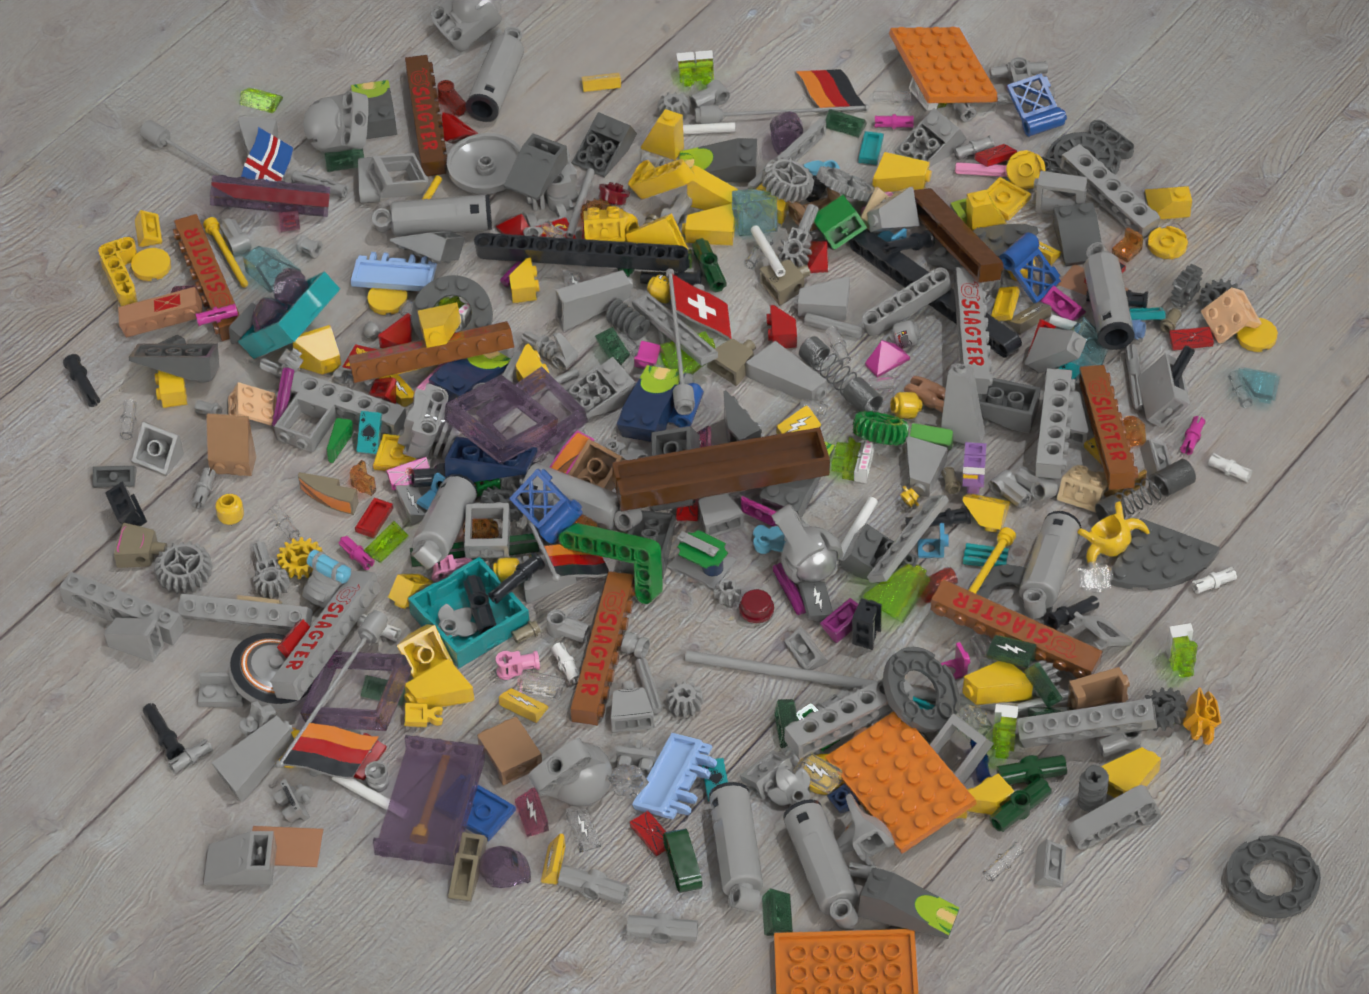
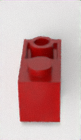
M770 305V314H766L767 326H771V329H768V341H772V343L776 341L784 348H797L796 319L775 305Z

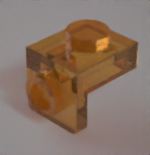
M1128 227L1125 229L1124 238L1112 248V254L1128 263L1142 250L1143 235Z
M1124 417L1122 425L1126 427V439H1129L1130 447L1143 445L1146 442L1145 424L1138 417Z
M361 460L349 472L351 486L361 493L372 496L376 492L375 478L367 474L366 462Z

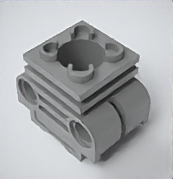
M568 148L567 165L538 200L541 209H545L544 196L549 209L553 212L557 210L556 205L561 203L564 204L566 211L574 209L572 202H577L579 196L576 190L577 172L569 160ZM526 196L527 203L532 205L533 211H536L537 201Z
M427 383L425 390L416 388L413 396L414 403L409 407L404 423L405 429L400 434L398 444L405 446L403 454L419 459L427 457L433 442H437L433 456L437 457L443 444L445 447L441 458L445 459L447 452H449L453 444L451 443L452 440L458 437L460 425L457 424L458 422H463L465 413H462L464 404H459L454 416L452 413L456 401L452 400L448 412H444L448 401V393L440 387Z

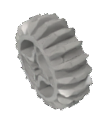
M775 157L774 160H770L762 171V185L766 187L767 192L772 193V196L778 197V200L783 199L785 202L790 201L794 203L796 201L800 203L802 200H806L813 190V174L809 173L808 168H804V164L792 161L791 158L785 159L781 157L779 159Z
M181 541L179 545L172 543L171 548L165 546L164 552H159V557L155 558L154 571L156 579L160 582L162 588L166 587L169 592L174 589L176 594L180 590H183L186 594L187 590L191 589L194 592L195 587L202 588V582L208 583V577L212 573L213 565L210 554L204 547H200L198 543L192 545L191 541L187 544Z

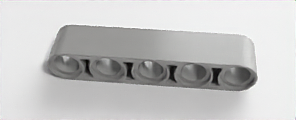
M944 268L934 269L866 311L862 316V321L867 334L871 336L881 334L895 323L902 321L947 293L951 289L948 271Z

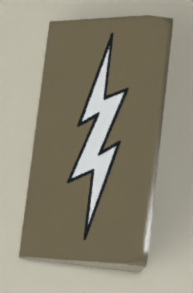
M1037 302L1015 315L1012 320H1007V323L1021 334L1038 324L1039 319L1045 320L1050 317L1052 307L1048 304Z

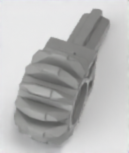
M808 204L798 229L792 227L790 234L787 235L788 240H781L784 246H779L778 250L781 252L779 258L784 259L783 261L791 260L795 266L796 263L799 266H803V260L809 261L806 255L812 254V251L808 248H810L813 238L809 231L819 210L817 206ZM794 247H799V251L796 254H791V250Z
M258 540L253 544V550L258 561L255 563L257 571H255V577H253L255 592L257 595H261L262 598L270 597V599H273L275 596L281 598V593H287V587L290 584L288 574L285 569H281L276 564L275 558L269 557L265 543Z

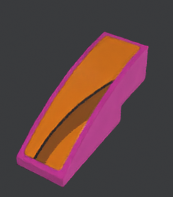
M577 430L560 450L550 468L568 474L588 439L592 441L594 439Z

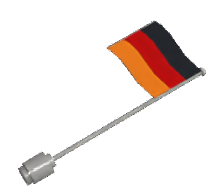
M841 69L795 71V74L802 80L810 98L818 108L723 112L722 109H719L718 105H708L695 108V122L700 124L719 123V120H723V116L847 110L868 111L870 107L868 104H864L858 97L849 78Z
M521 476L499 478L505 490H512L515 493ZM519 495L517 499L524 505L522 498ZM526 517L551 570L554 582H558L562 578L604 577L608 575L609 569L601 556L566 549L561 544L544 546L534 524Z
M374 610L368 614L358 629L361 642L281 760L276 762L277 767L283 768L286 765L307 768L332 777L353 778L379 739V736L360 735L335 726L311 722L365 642L375 643L383 633L388 621L384 613Z

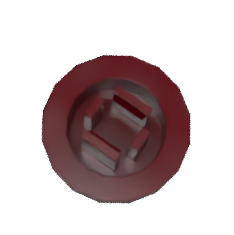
M614 182L599 184L598 189L600 192L598 198L613 205H625L630 192L623 189V185L619 183L614 185Z
M753 589L742 596L739 604V613L744 620L758 624L769 620L774 614V603L766 591Z

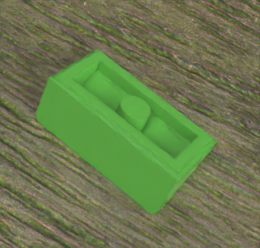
M912 424L910 437L944 446L950 450L952 449V430Z

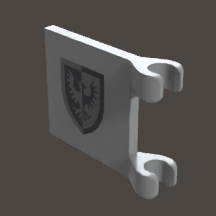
M1075 612V619L1069 621V624L1074 628L1085 625L1100 639L1094 642L1093 645L1099 650L1107 646H1130L1132 644L1129 638L1103 616H1082L1079 612Z

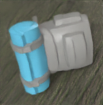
M313 550L307 558V564L313 568V571L304 586L302 596L313 604L325 608L342 584L349 580L352 569L346 566L345 563L338 562L327 556L324 552Z

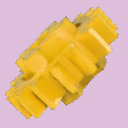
M300 537L299 541L292 538V543L285 542V548H279L280 554H277L278 565L289 573V578L294 577V575H297L298 579H301L302 575L309 578V573H312L313 568L307 564V558L313 550L323 552L322 547H319L317 541L312 543L311 538L307 539V541H304L303 537Z

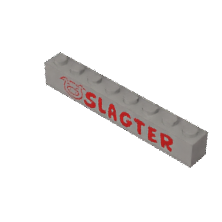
M956 267L954 294L960 364L973 368L978 394H987L988 386H992L993 374L989 373L991 372L992 362L991 359H988L990 357V345H987L989 342V331H986L988 318L984 317L987 312V304H983L986 297L985 290H982L984 289V282L978 283L965 268Z
M351 572L349 580L342 584L270 682L277 698L300 700L381 590L375 572Z

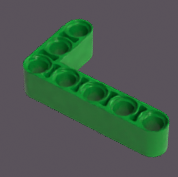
M580 523L572 524L559 535V541L566 549L633 563L635 595L640 603L649 604L662 593L661 547L657 541Z

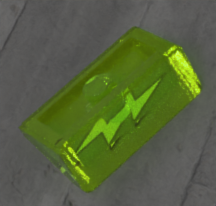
M249 87L241 91L239 104L274 113L283 97Z
M393 521L363 551L381 563L409 535Z

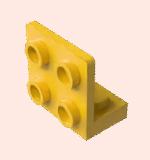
M610 206L606 210L592 207L588 208L587 211H583L586 240L625 241L623 209H619L618 206Z

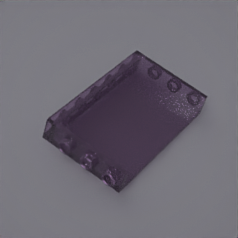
M405 735L406 751L379 838H373L374 854L407 861L415 860L428 864L436 863L454 866L456 853L459 852L462 832H465L484 767V746Z

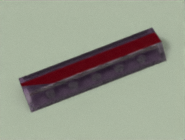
M212 175L211 206L328 217L330 187Z

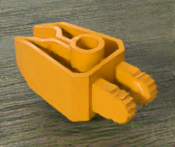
M1199 687L1191 694L1186 703L1188 710L1185 711L1186 717L1183 718V725L1187 730L1191 731L1192 739L1198 740L1202 736L1203 743L1210 745L1214 739V730L1222 722L1216 698L1210 691L1204 695Z

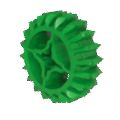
M863 411L858 412L855 415V419H853V433L869 442L897 446L904 444L906 437H908V423L903 419H899V417L885 413Z

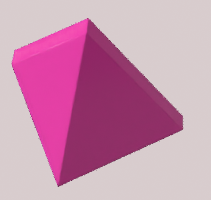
M881 340L865 362V366L878 378L909 361L910 356L896 344Z

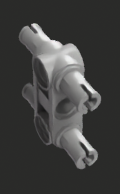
M1016 57L1006 65L991 66L989 70L990 78L1007 77L1010 79V83L1032 77L1033 74L1048 73L1047 61L1030 63L1025 58ZM1034 82L1031 83V85H1030L1031 88L1036 89V90H1038V91L1041 90V89H1037V88L1034 86ZM1019 87L1013 89L1015 94L1021 97L1024 96L1026 91ZM1051 87L1049 90L1055 100L1054 87ZM1028 91L1025 98L1036 102L1038 95ZM1008 92L997 93V105L1014 104ZM1043 97L1039 99V101L1047 100ZM1023 102L1021 107L1022 109H1029L1032 106Z

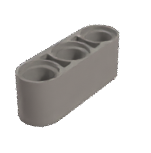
M372 157L358 158L361 203L380 202V195L367 171Z

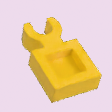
M405 703L404 726L427 727V722L440 726L442 725L443 718H438L435 715H442L443 708L434 707L430 710L427 709V704Z

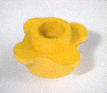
M903 486L904 491L900 494L902 500L909 507H912L914 504L918 507V494L912 488L908 490Z

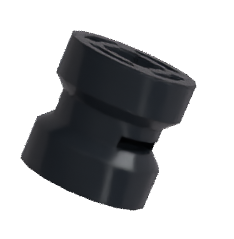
M816 175L812 177L814 179V186L811 194L806 198L808 202L819 200L821 193L827 188L825 183L817 179Z

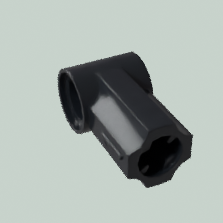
M439 463L434 468L412 469V486L431 487L436 473L445 477V463ZM438 481V487H440L442 481Z

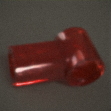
M450 80L440 81L437 85L439 103L446 105L454 116L460 117L464 115L467 111L465 108L466 102L455 90L454 83Z
M946 567L930 576L920 575L912 583V588L925 603H930L943 579L956 585L958 578L951 567Z

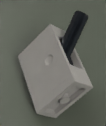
M1184 346L1177 359L1165 353L1138 376L1147 421L1164 427L1190 405L1183 372L1195 353L1193 348Z

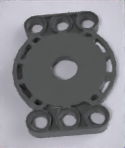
M1094 120L1089 125V132H1074L1058 138L1049 147L1047 157L1041 158L1047 166L1045 168L1046 172L1067 174L1060 168L1062 154L1081 144L1098 161H1101L1111 173L1116 175L1120 169L1121 159H1129L1133 156L1134 144L1104 121ZM1098 127V128H1101L1102 130H1101V131H1095V130H1093V128ZM1107 138H1115L1116 141H1108ZM1128 148L1130 149V151L1124 152L1120 149ZM1059 191L1062 195L1067 197H1072L1076 195L1075 193Z

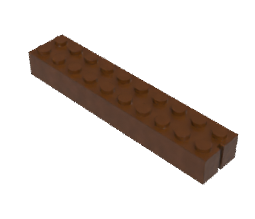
M820 427L612 463V478L621 512L829 476L830 457Z

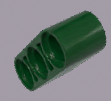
M685 828L664 832L663 843L677 891L683 893L702 889V876L688 830Z

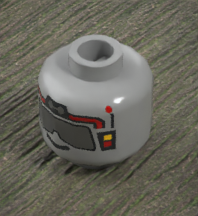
M912 320L895 323L893 331H890L891 342L896 343L900 348L917 345L918 339H921L918 324H914Z

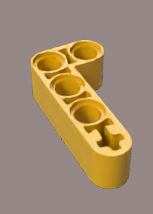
M683 159L656 168L649 160H645L635 169L628 182V186L642 200L688 184L695 177V173Z
M123 237L101 245L98 249L101 264L120 305L125 306L138 302L135 286L125 267L126 264L131 263L133 257L137 254L134 239Z

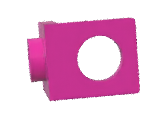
M641 341L638 354L634 357V367L645 369L647 365L656 366L661 345Z
M960 642L956 643L955 659L941 663L942 666L946 664L947 667L955 669L953 674L955 680L968 675V664H970L969 655L965 652Z

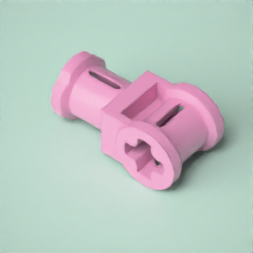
M453 554L448 555L440 561V565L436 563L431 567L433 570L432 580L436 583L447 578L455 570L471 562V558L453 559Z
M502 651L496 656V663L498 665L497 676L503 680L523 675V670L540 669L537 651L525 655H520L519 651Z

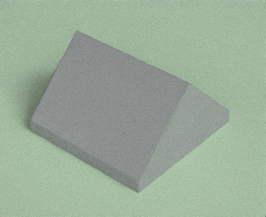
M143 422L131 461L168 475L184 455L180 435Z

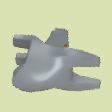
M848 794L846 800L853 820L846 826L838 840H836L842 855L855 850L862 861L865 860L868 866L874 865L871 856L892 846L895 841L888 827L878 818L868 815L862 805L858 806L852 794Z

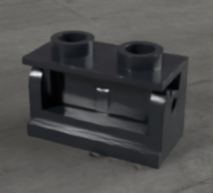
M123 481L105 492L117 520L122 525L127 523L142 526L148 522L135 494L130 496Z
M861 598L852 617V644L873 650L876 631L881 632L882 604Z

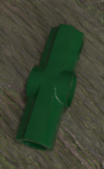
M703 238L697 239L691 247L700 266L702 277L705 278L710 290L715 293L720 292L727 286V282L718 264V257L713 253L708 240Z
M1029 755L1022 758L1018 763L997 766L996 771L1009 785L1022 782L1029 785L1037 778L1044 779L1067 775V765L1063 755L1041 759L1037 756Z
M1037 778L1023 790L1013 792L1011 799L989 816V821L998 832H1004L1016 821L1027 818L1030 815V810L1052 793L1048 782L1043 778Z

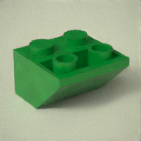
M841 195L819 210L814 220V224L832 250L837 249L867 228L857 211L844 195Z

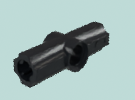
M472 575L463 581V586L471 607V615L474 617L479 635L496 626V622L489 603V596L486 594L481 577Z

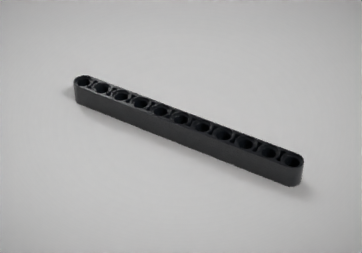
M867 228L848 241L850 248L856 254L904 288L930 273L900 251L889 255L885 254L883 249L889 248V246H882L886 241L870 232ZM951 288L947 293L928 305L957 325L954 289ZM986 312V316H984L988 318L986 331H989V342L987 345H990V349L1000 356L1007 358L1022 346V340L1014 331Z
M480 233L474 238L477 256L480 259L523 262L526 258H531L532 263L653 271L673 269L674 272H684L690 267L688 250L686 247L679 245Z

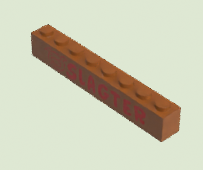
M197 214L174 220L175 229H173L175 240H180L178 242L181 254L185 253L184 260L186 266L191 267L189 269L191 278L197 281L195 286L198 294L202 293V304L204 307H208L206 311L213 310V307L221 308L233 305L235 302ZM238 309V316L223 319L219 323L216 321L212 323L215 334H219L222 341L230 339L229 327L239 317Z
M508 321L456 332L447 344L427 348L425 340H419L348 356L354 383L514 348L510 325Z
M1104 365L1082 366L1079 368V385L1109 490L1134 488L1135 479H1138V468L1134 466L1133 452L1130 453V441L1126 439V427L1122 425V413L1118 412V400L1114 399V386H1110V373H1106Z
M608 572L571 705L572 722L598 726L600 717H604V700L609 699V682L614 680L615 670L613 667L618 665L619 662L618 649L619 647L621 648L624 635H622L623 630L627 631L629 618H627L628 613L631 614L633 610L632 597H636L634 575Z
M944 579L931 599L930 610L936 615L945 616L958 625L967 626L978 634L987 635L1000 644L1007 643L1013 648L1015 645L1028 652L1026 654L1033 656L1037 661L1043 660L1046 663H1053L1054 668L1059 671L1071 672L1077 679L1094 674L1101 662L1102 650Z

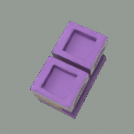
M965 442L963 486H967V493L979 494L980 487L984 488L986 443Z

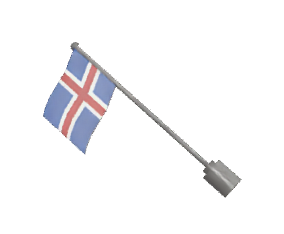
M147 120L142 125L140 135L158 147L170 144L224 178L228 179L230 177L170 140V131L156 122ZM258 127L256 140L244 164L240 181H243V184L247 186L280 189V185L291 164L294 148ZM264 201L271 205L272 209L278 207L277 202Z

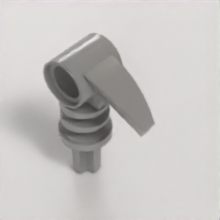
M524 332L522 341L534 347V350H537L539 355L542 354V356L551 360L552 364L560 371H565L578 357L576 349L559 332L553 334L556 343L553 340H549V337L545 335L538 337L531 332Z

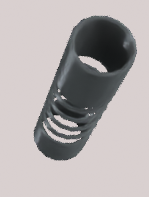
M812 336L802 343L799 349V356L813 367L815 371L820 372V375L826 378L828 383L833 384L836 390H840V394L859 412H877L879 410L883 397L862 377H857L856 372L849 373L850 366L843 367V360L836 361V353L829 355L830 348L817 336ZM831 355H835L832 364L821 370L826 359ZM841 361L842 365L838 371L828 376L832 366ZM821 365L820 370H817L815 368L816 366ZM848 367L849 371L844 378L835 382L839 372ZM828 369L827 375L824 376L821 371ZM851 374H855V378L851 379L845 385V387L842 388V385L846 378ZM835 375L833 383L830 382L828 378ZM842 381L840 389L836 388L835 384Z
M1182 458L1151 474L1149 479L1144 478L1140 484L1135 483V485H1140V492L1144 501L1148 505H1152V497L1142 485L1144 480L1149 481L1152 495L1160 501L1161 494L1168 497L1193 484L1196 481V473L1190 462ZM1151 483L1157 489L1160 496L1159 499L1155 496L1151 487ZM1126 488L1122 493L1117 492L1114 496L1111 495L1096 503L1095 512L1099 520L1115 514V503L1120 501L1116 495L1121 494L1124 519L1126 517L1124 506L1133 515L1135 512L1134 506L1129 498L1124 495L1127 489L1131 490L1133 502L1138 509L1143 510V502L1133 488ZM1142 488L1149 495L1151 503H1148L1145 499ZM1133 492L1139 498L1142 508H1140L1137 505L1133 496ZM1124 497L1130 503L1133 513L1127 508Z

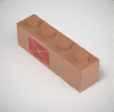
M192 287L118 307L119 326L127 338L196 319V313H202V300L196 288Z

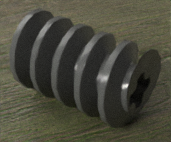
M621 299L613 301L607 309V321L631 339H641L648 332L650 321L646 320L639 312L634 311L628 304L623 303Z
M1091 765L1080 776L1077 800L1079 807L1086 812H1091L1106 803L1109 775L1104 768Z

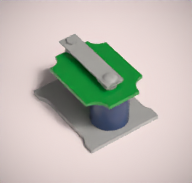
M699 530L694 533L688 532V534L682 531L676 538L679 540L677 548L680 551L667 568L689 576L707 585L709 589L714 591L716 583L721 582L737 559L727 557L729 553L725 550V542Z

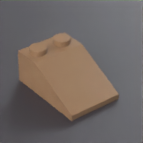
M207 413V446L210 472L213 469L216 474L252 476L256 452L249 416Z
M588 439L568 475L612 491L615 488L612 478V463L626 461V459Z

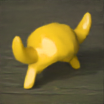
M1120 501L1115 503L1116 513L1097 522L1090 529V532L1082 528L1078 530L1079 535L1091 542L1086 553V559L1089 567L1094 572L1098 571L1096 558L1100 553L1113 557L1126 550L1132 540V530L1139 529L1145 534H1149L1148 527L1137 518L1124 520L1122 503Z

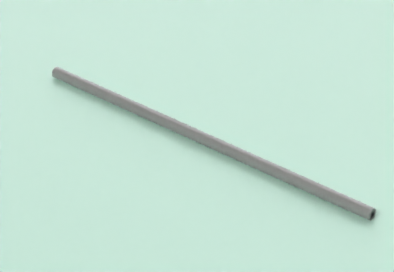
M688 650L685 655V661L849 688L855 687L860 689L862 684L866 686L867 684L877 682L875 680ZM912 687L914 697L936 702L935 690ZM959 694L960 706L995 711L996 704L1009 706L1018 704L1003 702L976 705L966 698L965 695ZM1038 707L1019 712L1018 715L1031 717L1056 713V710Z

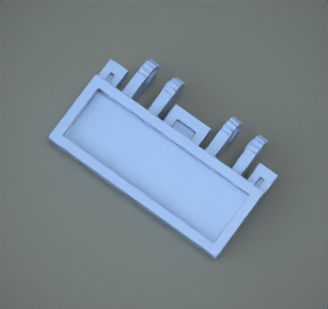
M371 252L369 260H367V256L359 255L353 270L351 286L421 291L424 286L433 281L437 263L428 261L427 256L421 258V263H416V256L410 255L407 263L406 259L389 258L388 253H383L381 261L377 260L376 252Z
M671 733L632 804L634 809L643 812L649 811L651 814L669 819H674L677 813L688 816L691 813V808L679 801L691 804L697 802L698 797L687 791L690 790L696 777L710 778L711 772L698 765L715 768L717 761L707 756L713 748L712 745L703 743L699 739Z

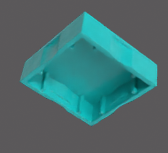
M324 271L303 282L285 288L238 340V343L255 359L295 342L339 292V286Z
M481 557L474 559L455 570L447 578L431 584L408 598L410 614L421 627L426 624L436 626L453 663L458 669L513 637L512 631L527 625L528 621H530L529 610L511 592L498 604H495L489 598L496 626L479 635L477 630L471 636H456L453 638L452 635L446 636L439 628L438 612L445 604H448L454 611L461 608H471L463 586V581L468 576L476 575L481 577L487 595L501 583L497 575ZM471 615V620H470V622L475 623V619H474V617Z

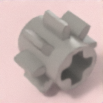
M286 348L278 360L282 363L280 368H291L296 372L303 362V359L300 358L302 353L295 348L291 351Z
M724 579L721 583H716L714 596L719 598L720 604L731 606L735 601L739 602L741 586L736 587V580Z

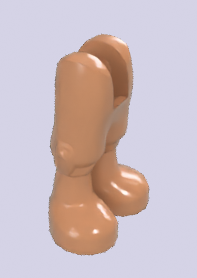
M913 376L910 384L905 386L904 392L916 393L923 405L935 408L943 413V400L945 399L946 389L940 384L924 377Z

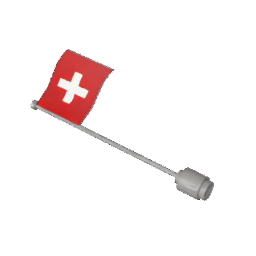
M673 269L666 270V276L669 277L680 384L673 389L674 408L679 414L688 415L693 412L695 400L693 387L684 384L677 313L693 323L712 330L729 340L732 339L728 304L716 296L688 284L675 276Z

